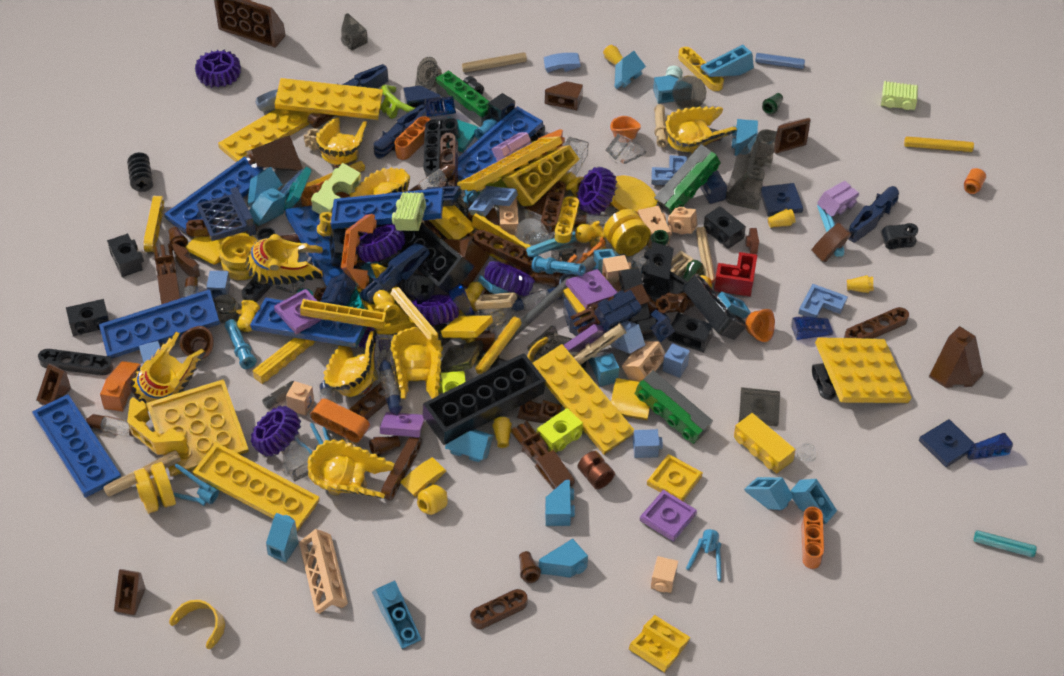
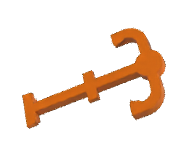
M603 237L599 239L600 242L588 253L582 254L583 257L576 263L581 264L594 254V250L604 247L605 240ZM574 254L568 262L573 263L577 256Z

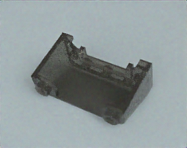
M761 130L738 153L727 187L725 199L727 203L759 210L765 171L762 167L768 165L767 167L771 168L777 131Z

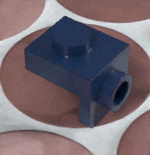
M655 310L650 314L656 320V323L650 329L659 342H662L675 332L670 324V318L665 313L661 314Z

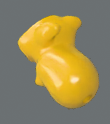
M566 172L559 180L566 184V191L571 190L573 197H577L578 186L581 185V180L584 177H576L572 172Z
M595 221L591 225H579L575 231L577 241L581 243L589 242L594 247L595 241H598L601 237L604 239L603 228L599 225L600 221Z
M480 282L470 283L458 299L459 304L464 310L480 311L476 310L475 307L476 301L485 289Z
M379 290L374 294L375 309L386 313V321L394 319L399 314L400 308L394 305L393 296L385 290Z
M243 300L241 302L242 309L236 310V313L241 315L237 321V326L243 332H251L253 330L250 324L260 306L254 301Z

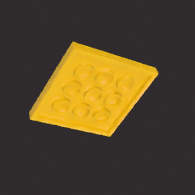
M818 337L815 341L840 402L909 403L911 400V395L885 339Z
M224 379L146 403L154 429L160 436L171 428L178 433L182 432L186 436L189 451L178 453L181 461L176 464H179L187 471L194 470L216 442L239 455L249 452ZM175 464L168 467L170 477L182 474L175 467Z

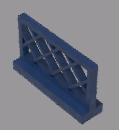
M237 187L230 189V195L196 204L212 241L245 231L248 232L249 236L257 234L253 218Z

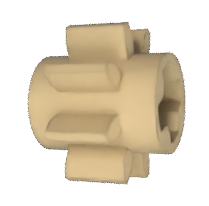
M310 129L307 135H303L305 147L309 146L311 150H319L316 144V134L320 133L318 129Z

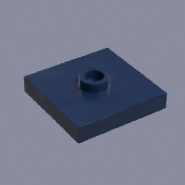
M794 183L761 186L759 188L767 216H773L784 209H792L793 213L803 212V206Z
M950 419L919 438V442L945 467L969 454L977 446Z

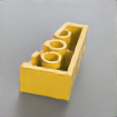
M570 145L561 146L501 179L508 188L517 190V200L522 206L533 205L580 158Z

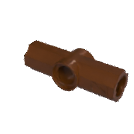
M667 293L656 300L655 306L661 313H684L685 310L694 307V303L686 293Z

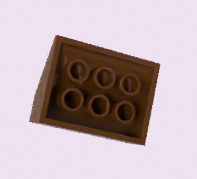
M214 0L219 30L274 48L285 38L284 23L272 7L250 0Z

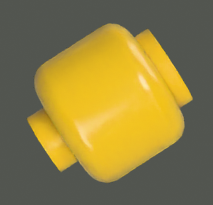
M431 485L418 494L417 500L419 509L428 515H434L441 511L448 504L447 492L438 485Z

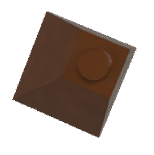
M797 119L779 125L774 153L777 154L807 145L811 119Z

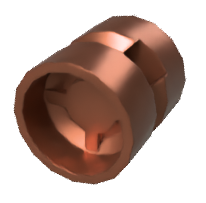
M597 451L587 453L577 465L579 471L597 490L607 486L615 476L614 470L608 463H605V460Z

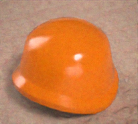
M619 116L612 120L610 129L616 140L629 142L636 138L641 125L629 116Z
M762 309L751 312L745 323L747 325V332L758 341H769L773 336L775 328L773 311Z

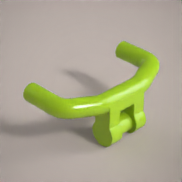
M383 85L381 87L385 99L381 104L380 110L383 113H387L389 118L394 119L399 109L408 113L415 109L401 102L390 93L396 92L395 86Z

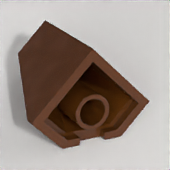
M290 135L247 151V161L253 168L267 169L271 167L274 170L287 171L303 169Z
M443 239L475 266L456 290L468 288L469 284L474 281L486 263L489 254L470 239Z
M959 326L947 338L929 378L945 388L953 387V385L972 387L984 374L976 336Z

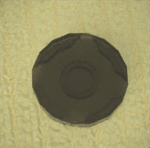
M687 75L676 81L673 86L672 96L677 106L683 109L697 108L706 99L707 90L701 79Z

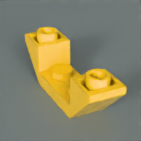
M134 397L130 399L127 423L132 435L157 455L169 454L173 451L178 453L189 451L186 443L188 440L182 432L178 433L171 428L160 436L156 431H150L146 425L150 420L147 405L143 401L139 402Z

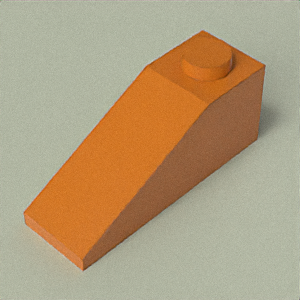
M122 361L108 376L100 393L104 409L123 412L131 393L132 386L130 384L136 370L141 367V364Z

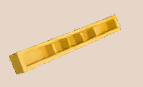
M306 299L302 300L300 306L301 316L384 329L386 323L385 312Z
M294 337L252 370L254 379L261 384L268 381L316 341Z

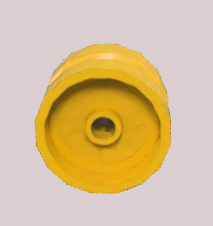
M624 209L615 213L608 219L603 229L605 238L618 254L624 253L626 256H632L640 252L647 245L651 237L649 227L635 210Z
M239 233L228 236L221 242L219 254L223 271H229L231 279L247 280L253 278L249 276V271H247V266L245 265L252 246L258 241L253 235L249 236L246 233Z
M162 462L151 465L153 477L151 479L145 468L134 471L137 482L136 488L148 514L158 511L157 497L160 498L165 508L176 505L172 487Z

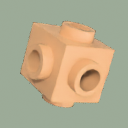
M675 208L668 217V224L671 226L672 232L692 234L698 226L696 209Z

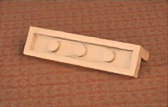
M315 529L303 538L299 545L315 612L321 613L331 605L343 608L348 604L331 534ZM312 541L313 545L309 552L307 545ZM316 557L317 562L313 570L312 563L314 558ZM320 574L321 581L319 583V586L317 587L316 581L318 575ZM325 592L326 600L321 603V596Z

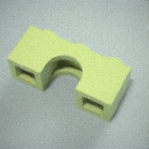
M342 163L339 168L333 171L331 178L323 183L320 191L312 196V210L318 214L322 212L332 213L334 199L341 198L335 195V193L345 192L350 195V193L354 192L355 187L359 186L361 182V173Z

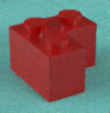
M739 252L737 265L718 263L714 291L751 297L758 255Z

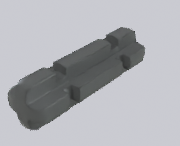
M290 381L286 384V387L282 386L271 393V396L268 395L263 398V405L269 409L275 405L274 403L277 404L285 399L294 381Z

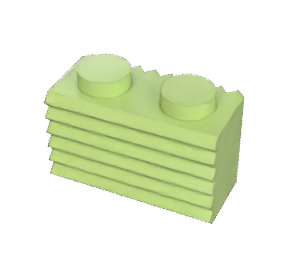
M885 81L881 95V106L915 110L918 86Z
M403 192L401 198L396 202L397 210L396 213L392 214V223L395 224L396 230L419 231L426 210L424 194L422 192Z

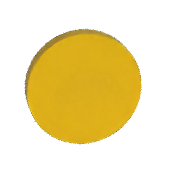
M616 176L617 189L611 204L619 211L631 209L635 210L638 214V210L657 205V201L654 198L656 195L646 183L631 176Z

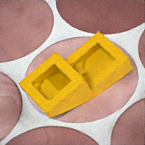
M432 457L411 471L400 483L417 497L429 483L433 485L446 472V469Z

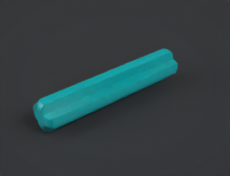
M976 530L973 538L974 542L1029 557H1034L1037 550L1035 545Z

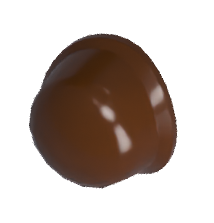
M203 326L190 328L180 338V348L186 356L202 349L206 352L204 357L201 358L204 359L213 350V335Z

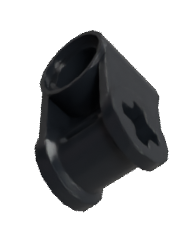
M912 223L885 226L881 230L885 247L887 249L915 246L918 227Z
M824 363L813 364L812 376L820 396L827 400L834 399L837 393Z

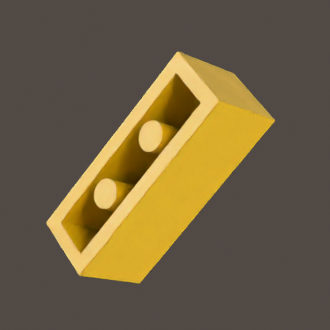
M753 413L735 425V440L746 447L753 456L760 459L768 469L777 474L793 462L796 449Z

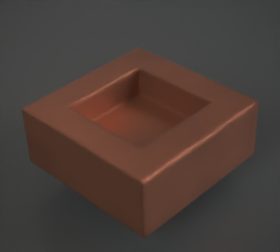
M749 228V235L745 237L746 247H749L750 254L758 253L759 237L757 228Z

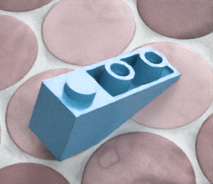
M395 580L372 591L380 612L401 649L422 640Z

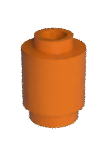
M979 168L971 169L964 181L965 191L969 194L979 192L987 178L986 173Z

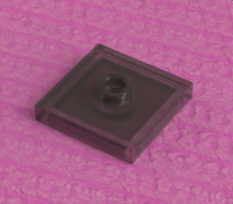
M482 340L449 347L441 360L440 375L446 372L471 369L484 346Z
M741 387L739 422L753 413L766 425L778 426L780 391Z

